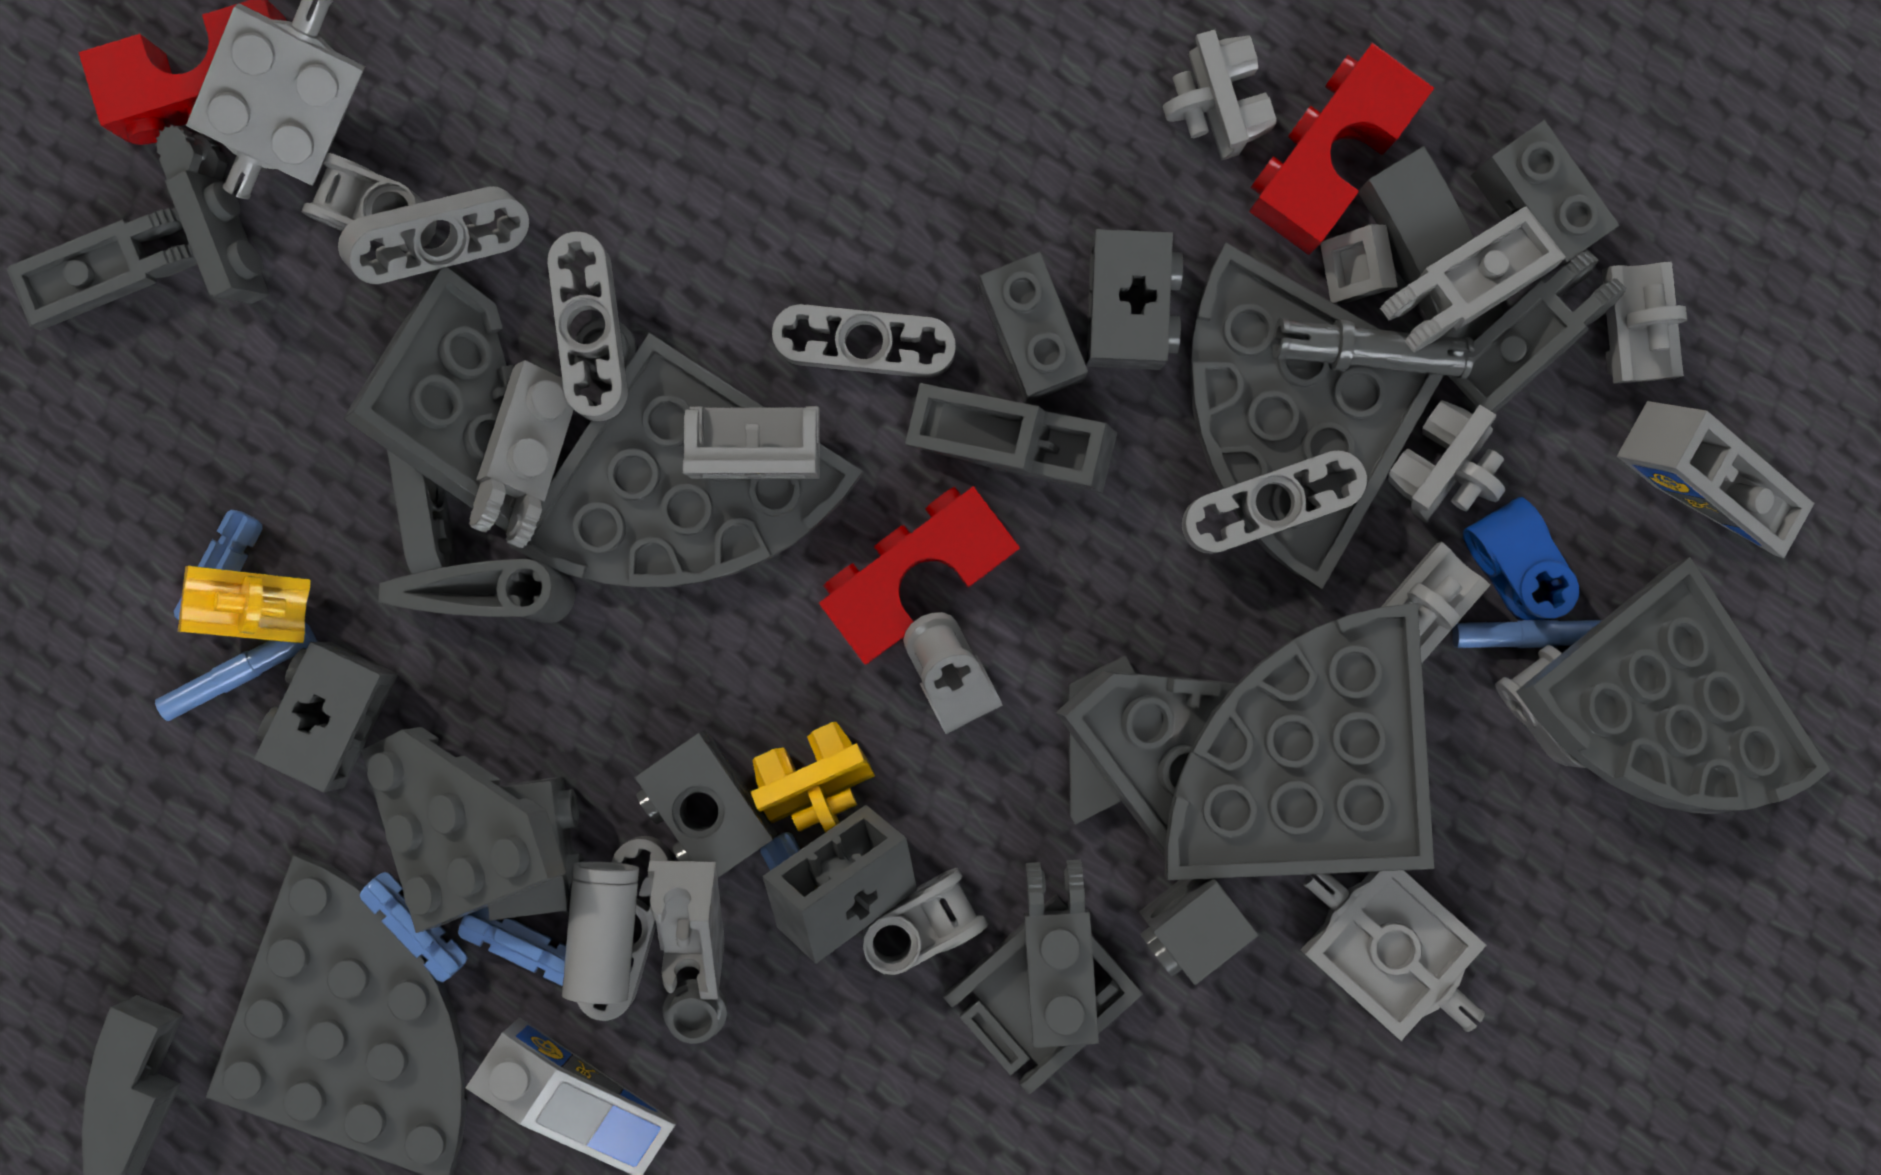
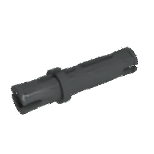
M1279 318L1273 340H1281L1280 345H1273V357L1277 360L1293 359L1328 363L1330 370L1345 371L1351 365L1448 375L1466 379L1472 370L1474 357H1463L1464 352H1474L1475 345L1471 337L1455 338L1441 336L1436 341L1414 353L1405 342L1411 333L1355 327L1353 320L1338 319V321L1336 320L1331 325Z

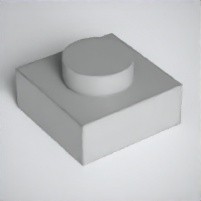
M1370 224L1327 239L1320 244L1330 301L1332 303H1349L1398 287L1386 225Z

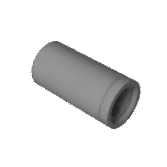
M578 862L573 864L562 989L563 998L589 1004H613L628 1000L639 867L612 862Z

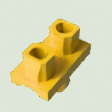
M185 566L178 632L304 643L305 611L311 580Z
M831 722L822 726L807 736L817 762L802 769L795 770L789 753L784 747L772 749L752 760L758 789L751 791V795L757 810L760 812L764 811L771 823L791 815L799 832L819 822L824 831L827 832L839 824L837 814L857 805L850 788L875 777L868 758L858 744H852L837 722Z

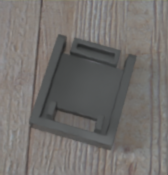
M1055 894L1044 904V911L1069 909L1063 900ZM1024 923L943 995L947 1003L954 1007L969 993L974 992L977 998L960 1013V1019L1010 1076L1030 1059L1029 1056L1036 1064L1026 1071L1019 1080V1085L1027 1094L1035 1091L1086 1046L1072 1045L1033 1048ZM1092 935L1093 957L1108 973L1095 986L1099 1034L1140 998L1143 993Z

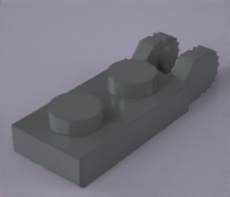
M170 125L169 128L164 127L163 131H159V137H156L157 144L155 146L158 149L156 153L161 156L159 161L167 178L165 183L209 295L249 304L269 296V291L261 274L263 272L262 260L256 249L249 243L239 218L240 205L234 193L231 195L223 189L225 181L222 179L228 163L224 153L220 152L221 146L217 144L216 140L204 134L196 133V135H192V132L180 126Z
M176 208L154 211L152 214L144 215L130 222L122 219L8 266L6 268L29 326L40 331L151 286L157 283L156 278L169 277L196 266L197 262L190 244L177 245L148 257L141 242L155 241L174 234L183 228Z
M1589 250L1582 251L1546 283L1541 280L1474 341V352H1464L1463 357H1474L1473 367L1469 376L1466 379L1456 378V376L1448 377L1477 408L1481 405L1495 414L1588 332L1589 328L1587 325L1600 318L1624 295L1627 288L1617 278H1614L1596 289L1591 297L1574 312L1562 302L1559 297L1586 279L1598 263V259Z
M1081 859L1066 860V868L1063 874L1069 910L1044 911L1043 894L1046 891L1045 873L1041 869L1040 862L1026 863L1028 912L1024 913L1033 1048L1099 1044L1090 912L1088 908L1085 909Z

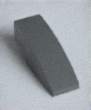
M1425 146L1370 178L1359 189L1358 194L1375 222L1379 225L1387 226L1393 264L1407 286L1417 280L1427 267L1474 239L1451 191ZM1430 295L1418 303L1428 320L1442 312ZM1501 303L1457 331L1454 327L1451 328L1443 336L1455 338L1471 337L1475 341L1504 315Z
M920 383L905 445L977 465L1103 494L1117 432L1107 423L1047 412L1035 405Z
M139 995L110 1007L95 1047L85 1092L82 1123L83 1175H141L181 1084L158 1074L183 1018L182 1014Z

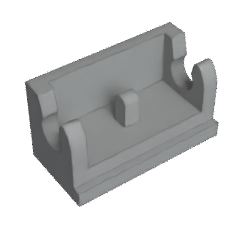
M806 406V408L690 407V409H685L683 473L691 479H820V408L818 406Z
M649 861L648 875L651 888V911L656 920L660 950H664L661 971L663 985L667 992L673 993L677 986L676 974L684 967H695L700 971L697 976L700 999H718L725 938L716 862Z

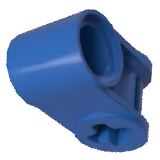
M1518 497L1463 530V539L1477 565L1487 574L1507 609L1514 617L1520 620L1555 619L1566 615L1574 608L1579 598L1577 578L1553 542L1542 516L1528 500ZM1545 581L1549 591L1542 596L1543 602L1537 603L1531 593L1538 589V582Z

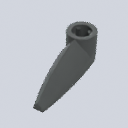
M509 559L438 568L379 583L378 602L426 612L482 617H522L550 624L560 621L569 614L574 606L576 593L574 583L569 575L535 560ZM539 582H541V595L534 596V601H532L533 587H539Z

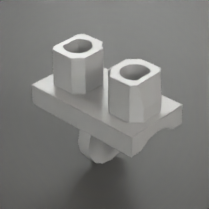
M1214 29L1197 34L1195 37L1197 47L1189 51L1188 54L1199 89L1195 88L1191 71L1176 74L1173 76V81L1178 96L1163 105V110L1167 121L1186 120L1191 138H1197L1209 132L1204 117V112H1206L1222 161L1240 155L1247 142H1251L1272 131L1276 124V116L1267 93L1237 101L1233 89V81L1253 76L1258 70L1257 55L1251 37L1242 36L1218 40Z
M1672 262L1639 266L1618 265L1603 269V284L1617 278L1627 288L1624 295L1604 313L1607 316L1610 349L1606 352L1607 371L1613 377V384L1668 380L1684 376L1678 324L1687 321L1688 317L1686 306H1676Z
M1443 400L1440 401L1423 426L1422 434L1446 448L1447 450L1435 466L1407 448L1388 474V482L1404 497L1412 501V514L1427 523L1457 481L1462 486L1451 499V502L1463 511H1468L1478 496L1492 502L1499 500L1505 492V487L1493 475L1504 461V458L1497 452L1488 449L1477 465L1471 462L1492 434L1493 429L1490 425L1496 419V414L1481 405L1471 414L1461 407Z
M1443 542L1436 543L1381 607L1418 603L1421 662L1423 663L1491 584L1467 567L1456 557L1450 548Z

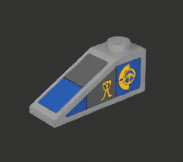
M1647 401L1617 455L1620 460L1655 488L1773 555L1785 558L1815 504L1706 410Z
M520 1017L501 1033L466 1086L467 1090L518 1124L631 1175L644 1174L677 1123Z

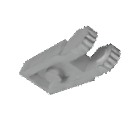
M1526 206L1427 267L1417 280L1390 297L1380 309L1389 320L1405 315L1428 295L1431 296L1442 312L1431 320H1426L1416 326L1406 338L1405 342L1415 353L1439 339L1451 328L1454 327L1457 331L1555 269L1566 256Z
M526 360L516 364L512 370L476 481L480 482V486L469 518L470 527L481 532H487L499 516L500 507L503 504L505 495L508 494L517 498L507 527L506 540L507 543L519 548L527 545L537 528L536 524L542 512L541 503L545 502L574 410L565 398L562 378Z

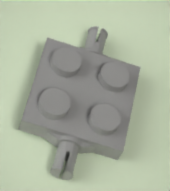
M301 0L292 22L270 19L240 3L234 6L186 124L187 127L223 143L233 154L237 155L227 180L223 184V189L231 195L237 189L244 173L245 176L236 197L250 199L252 189L262 167L278 169L312 186L316 182L326 154L331 148L366 67L334 51L322 37L318 36L333 0H318L312 16H310V12L315 0Z
M1404 870L1370 872L1360 883L1349 889H1346L1330 873L1314 874L1329 887V891L1308 875L1303 886L1311 890L1331 909L1328 911L1324 924L1303 946L1301 951L1400 1041L1405 1038L1422 1017L1439 1008L1455 1020L1465 1032L1472 1031L1477 1025L1459 1010L1460 1006L1478 1022L1483 1020L1485 1012L1479 1009L1457 988L1460 986L1465 969L1486 947V944Z

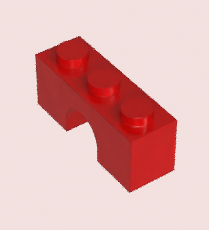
M248 0L240 3L270 19L286 21V17L268 0ZM237 4L202 14L208 34V50L203 61L196 68L186 73L172 74L166 53L141 34L78 52L100 126L126 142L145 145L156 143V137H159V131H163L164 127L169 128L170 125L182 126L187 124L232 10Z
M1373 43L1359 61H1356L1349 55L1346 56L1325 85V88L1334 94L1322 112H1319L1310 105L1287 137L1297 144L1287 160L1282 163L1273 156L1250 187L1260 196L1249 212L1308 255L1322 243L1359 192V190L1342 179L1335 171L1330 156L1332 143L1342 139H1356L1383 155L1399 138L1434 90L1433 86Z
M955 486L950 488L925 508L931 517L928 521L912 533H910L905 525L900 526L874 546V549L880 555L879 558L861 571L852 563L823 585L829 595L820 601L819 605L865 665L905 636L906 630L914 622L904 609L900 598L902 580L912 567L927 561L943 563L954 570L964 585L969 588L1020 549L974 486L962 495Z

